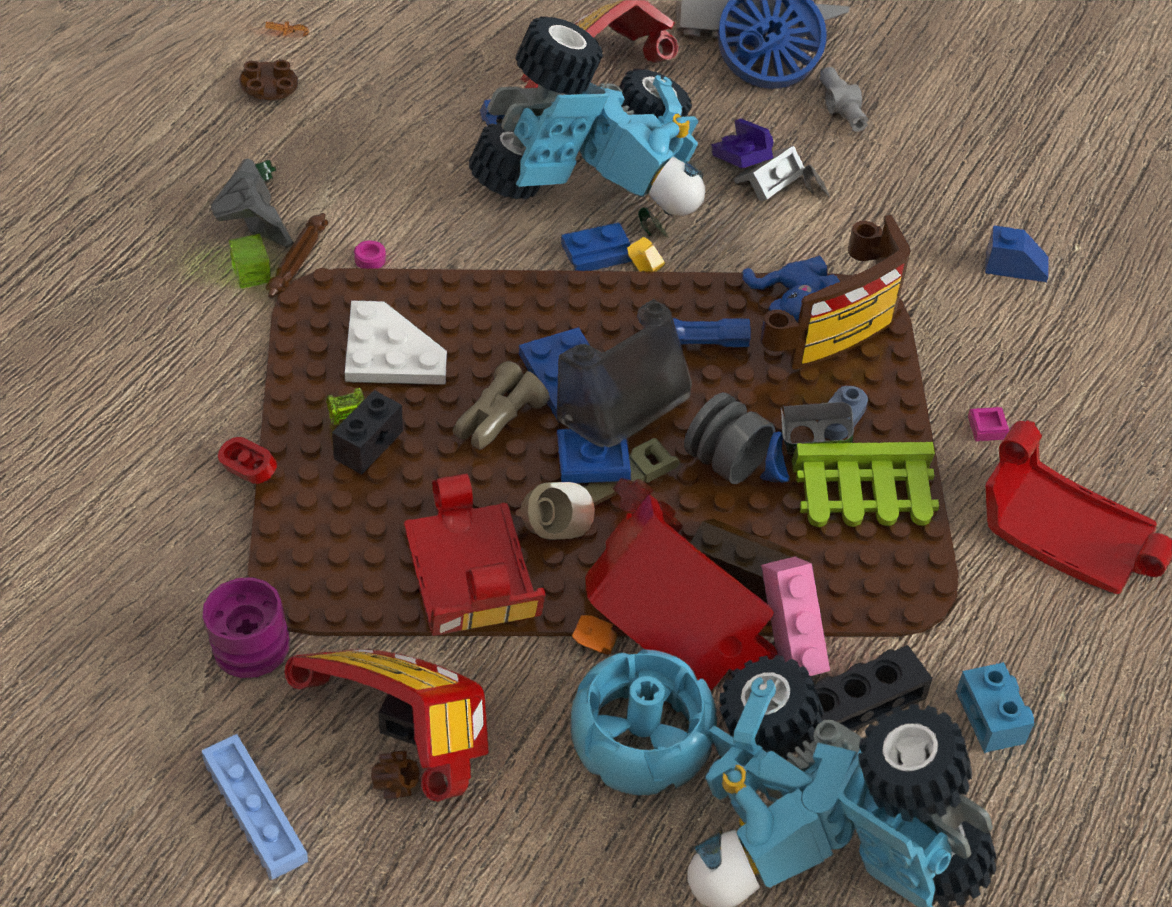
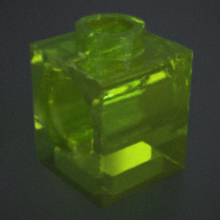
M260 234L228 240L231 264L240 289L268 283L271 279L270 263Z

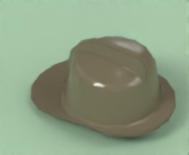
M546 482L537 485L524 497L521 508L516 510L515 514L522 518L523 524L531 533L537 534L540 538L548 540L573 539L582 536L590 529L594 521L595 507L591 495L580 484L572 482Z

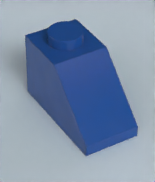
M993 226L986 250L985 274L1047 282L1049 256L1029 234L1022 229Z

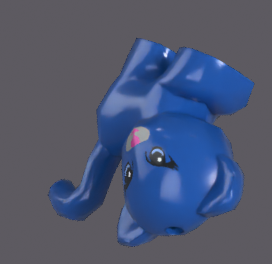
M820 255L805 261L787 263L780 270L770 272L763 278H756L751 268H746L742 271L743 280L750 289L763 291L777 283H781L784 287L788 288L789 290L785 292L781 299L771 303L768 310L786 311L791 316H794L796 322L799 320L801 300L804 296L840 282L834 274L827 276V265Z

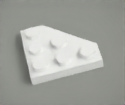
M351 301L345 382L446 384L447 351L385 302Z

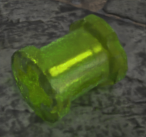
M360 388L354 389V393L337 397L327 395V409L333 425L338 424L340 420L346 419L365 400Z

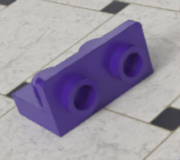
M741 118L735 120L736 135L725 136L721 142L711 144L714 157L740 168L773 159L772 147L774 142L769 129Z

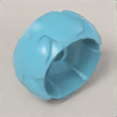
M642 649L637 654L618 653L596 664L578 686L571 709V739L584 767L590 773L601 775L602 781L608 787L627 794L653 795L661 792L673 783L675 788L681 787L691 780L704 766L712 751L713 741L708 731L713 725L717 727V710L706 681L703 678L698 681L691 667L683 660L665 652ZM621 697L624 699L629 698L626 719L616 716L599 715V710L607 703ZM665 701L669 702L676 712H682L689 721L688 733L673 726L661 724L663 703ZM629 729L636 736L650 737L655 750L631 748L618 743L614 738Z

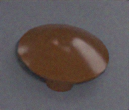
M279 59L274 62L251 60L245 62L244 70L239 77V84L245 93L254 98L279 100L288 97L296 90L298 78L290 69V63L286 60Z

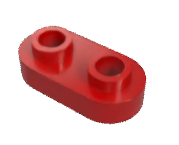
M244 437L229 439L218 451V460L228 472L252 484H259L269 480L277 468L275 458L266 448Z

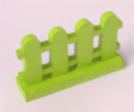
M933 442L797 443L792 466L793 472H797V482H804L806 501L800 502V513H807L808 521L815 527L826 525L830 513L839 512L842 513L844 523L853 527L861 524L864 512H876L878 522L884 526L895 524L899 512H910L911 519L915 524L927 525L931 521L933 511H938L939 509L938 499H931L929 480L934 478V469H929L935 455ZM838 481L840 501L828 500L826 482ZM860 481H872L874 500H863ZM895 481H906L908 500H897Z

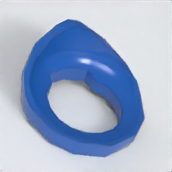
M774 432L771 437L766 456L765 472L760 475V478L763 480L782 483L789 482V474L782 452V432Z

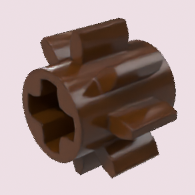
M405 750L379 754L380 762L376 763L371 769L374 789L384 791L383 796L386 800L411 796L410 788L415 787L419 782L417 762L407 759V751Z

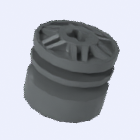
M722 392L712 397L696 414L686 433L684 448L691 456L698 457L701 463L707 465L712 463L713 471L731 484H738L750 476L763 461L768 452L775 427L774 424L758 413L752 411L747 413L745 404L736 401L730 394Z

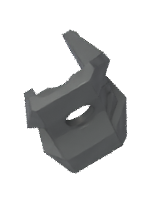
M248 158L242 160L234 174L211 204V210L218 221L244 218L252 235L265 237L286 248L293 245V240L277 210L269 205L271 194L253 160Z

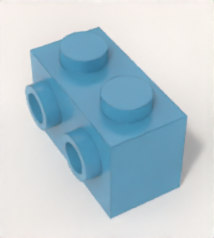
M1004 662L963 671L956 693L984 753L1026 744L1031 729L1034 726V716L1030 707L1024 705L1019 694L1018 682L1013 675L1009 674Z

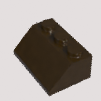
M714 518L703 521L691 541V544L767 604L761 565L791 557H797L807 562L811 560V557Z

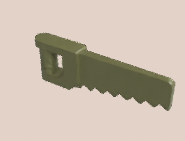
M653 438L633 448L632 453L629 454L631 481L588 483V486L582 487L587 489L595 506L643 481L648 483L678 467L680 460L676 456H671L659 440ZM652 454L659 463L653 466L646 456Z

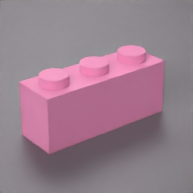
M791 557L761 565L767 602L774 611L771 624L775 647L778 651L777 656H783L785 662L789 659L797 661L799 667L804 666L810 676L830 671L812 563L797 557Z

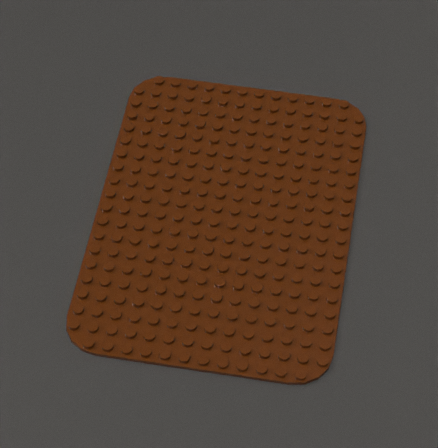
M319 268L308 275L294 280L285 291L278 295L272 311L260 446L266 448L277 462V468L269 480L256 484L248 578L252 577L266 581L277 590L285 614L284 619L289 632L313 636H432L410 555L404 522L409 519L413 520L437 515L432 480L467 473L472 487L473 509L498 505L500 503L508 504L533 590L535 592L537 588H544L546 597L542 614L539 617L437 636H572L581 615H592L613 624L589 602L585 576L605 551V542L627 513L634 514L648 495L657 499L664 521L690 543L701 523L714 518L811 557L810 563H812L824 637H898L922 633L945 619L957 599L958 569L935 446V455L929 469H934V478L929 480L931 499H938L939 509L938 511H933L931 521L927 525H917L912 521L910 512H899L895 524L884 526L878 522L876 512H864L861 524L854 527L844 523L841 512L830 513L827 524L822 527L813 526L808 521L807 513H800V502L806 501L804 482H797V472H793L792 466L794 454L787 453L784 439L782 452L789 474V482L785 483L770 482L760 478V475L765 472L766 456L755 471L744 481L738 484H731L713 471L712 463L709 465L701 463L698 457L691 456L684 448L686 433L696 414L705 403L719 393L725 392L730 394L736 401L746 405L747 413L750 411L758 413L774 424L775 432H782L781 408L785 417L783 406L828 403L835 392L843 386L858 387L868 397L866 411L854 427L853 443L933 442L934 445L911 318L903 301L899 299L894 323L878 335L838 356L814 365L792 370L790 362L793 349L778 352L770 351L764 348L760 340L764 316L769 312L768 309L771 303L781 299L789 289L781 283L774 284L763 291L750 289L744 282L742 273ZM769 273L754 274L756 278H763ZM834 274V275L839 279V281H843V280H845V279H847V278H850V277H852V276H855V275H857V274H854V275ZM351 301L385 302L447 351L446 384L345 382ZM651 318H677L682 321H719L724 318H749L751 327L749 347H723L718 344H682L677 347H651ZM578 327L620 393V404L560 423L548 403L539 409L524 404L517 411V416L507 422L496 438L481 450L472 446L471 439L473 434L465 440L453 434V428L458 419L478 401L482 391L491 385L494 380V371L501 363L505 361L516 363L521 368L523 375L528 371L519 356V345ZM375 390L402 405L403 432L361 475L334 460L332 432ZM506 392L503 396L508 397L510 393ZM798 426L792 430L790 440L792 443L813 442L814 433L809 427ZM625 427L629 454L632 453L633 448L653 438H657L671 456H676L680 460L678 467L648 483L643 481L595 505L594 521L590 529L580 537L550 540L540 538L537 534L531 533L523 524L522 518L515 514V511L521 508L524 497L537 485L546 482H561L557 430ZM652 454L646 456L653 466L659 463ZM838 481L826 482L828 500L840 501ZM860 481L863 500H874L872 481ZM895 481L897 500H908L906 481ZM577 483L581 486H588V483ZM771 619L759 632V635L774 637ZM613 624L611 630L615 631L618 636H628Z

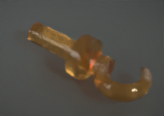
M266 21L265 28L283 31V35H287L288 32L295 33L298 30L304 31L302 34L304 37L309 34L307 26L302 24L291 26L289 21H285L284 24Z

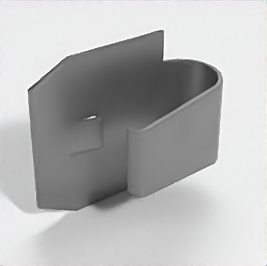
M807 165L803 169L806 187L811 193H814L811 189L810 179L815 176L818 184L829 197L824 181L811 165Z

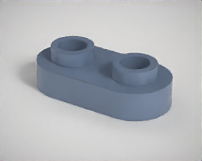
M843 386L835 392L828 403H848L852 408L854 428L866 411L868 397L858 387ZM839 423L829 425L824 432V437L830 440H842L848 436L846 427Z

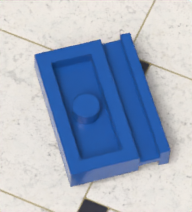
M620 222L561 235V245L571 265H574L575 271H593L632 262L627 247L630 246V241Z

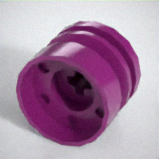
M252 577L233 579L213 590L203 604L202 618L209 636L213 656L218 667L229 675L239 678L262 676L272 672L283 663L289 652L290 636L284 619L285 614L277 590L266 581Z

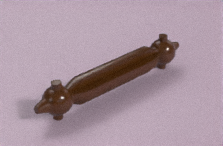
M325 213L309 218L308 223L305 225L306 227L303 228L278 266L276 276L272 277L268 284H266L265 288L269 290L268 297L273 298L281 294L289 286V282L292 281L317 242L319 233L323 232L328 225Z

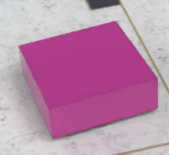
M1002 407L969 410L968 419L975 441L1004 439L1009 431V427Z

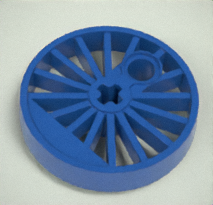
M729 0L719 22L718 45L723 60L736 76L757 87L777 89L794 85L809 75L820 60L827 39L824 18L813 0H776L773 16L770 14L767 0H759L762 14L752 0ZM782 2L787 10L780 18L779 12ZM742 3L750 16L737 8V6ZM730 15L742 24L726 21V19ZM792 15L794 19L786 23V20ZM725 31L740 34V36L726 37ZM743 45H750L754 50H748ZM736 46L734 53H732L729 47ZM800 49L816 52L815 57L812 58ZM764 56L761 74L752 71L751 68L756 61ZM770 56H772L776 76H767ZM793 58L804 64L806 67L800 69L796 62L793 60ZM781 60L791 72L790 75L784 76Z

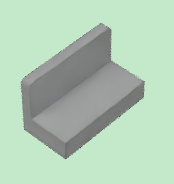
M794 146L772 152L773 159L750 166L733 178L735 183L749 180L759 201L767 200L803 175L805 167Z

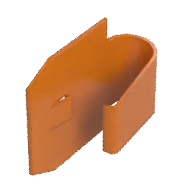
M581 615L572 637L580 645L609 655L612 652L618 635L615 631L611 630L613 624L592 615Z

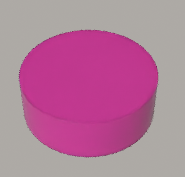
M372 240L359 243L354 249L356 265L359 268H381L386 262L385 247L381 243Z

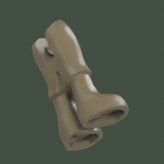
M505 361L495 369L493 374L494 380L491 385L482 391L478 401L461 415L453 428L455 436L465 440L473 434L471 444L476 449L481 450L496 438L507 422L517 416V411L524 404L539 409L549 401V392L544 384L529 371L523 375L521 368L516 363ZM506 392L510 393L508 397H505L503 395Z

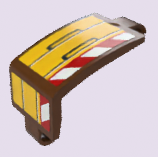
M892 215L884 216L883 231L880 226L869 221H859L852 226L847 249L848 254L858 261L876 260L875 266L804 296L801 300L802 304L798 322H796L793 315L791 316L783 310L767 312L764 316L760 338L764 348L774 352L793 349L790 366L792 370H796L845 353L878 335L894 323L911 249Z

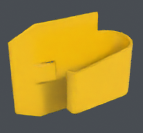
M645 237L627 247L628 255L639 271L656 272L665 265L664 260L652 242Z

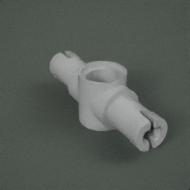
M833 67L824 68L820 73V81L827 89L825 101L829 113H839L841 117L846 118L853 131L859 132L864 130L868 125V118L861 110L862 94L857 84L848 85L846 81L841 80Z

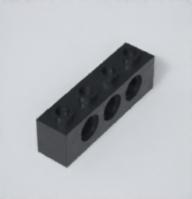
M908 645L897 650L889 649L883 652L877 659L865 664L857 663L851 666L847 672L835 677L827 676L816 683L815 688L823 710L826 711L823 712L824 716L821 717V720H833L851 731L858 730L877 721L876 718L883 713L886 716L893 714V708L901 706V709L909 707V704H916L925 700L933 678Z

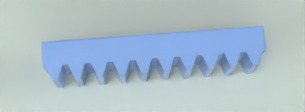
M235 734L201 750L207 771H210L214 783H217L220 794L224 795L227 806L231 807L234 818H237L241 830H244L247 841L251 842L254 853L259 856L261 865L265 867L269 879L273 880L307 863L308 855L239 736Z

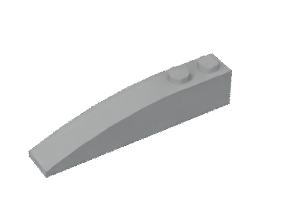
M676 0L677 30L684 31L683 35L700 36V32L711 33L712 38H718L720 18L729 0ZM752 0L762 14L759 0ZM767 0L770 14L773 16L776 0ZM782 2L779 12L780 18L787 10ZM742 3L737 6V8L750 16ZM816 4L821 11L824 21L843 16L849 12V6ZM730 15L726 19V21L742 24ZM792 15L789 16V18L786 20V23L794 19ZM725 31L726 37H728V34H735Z

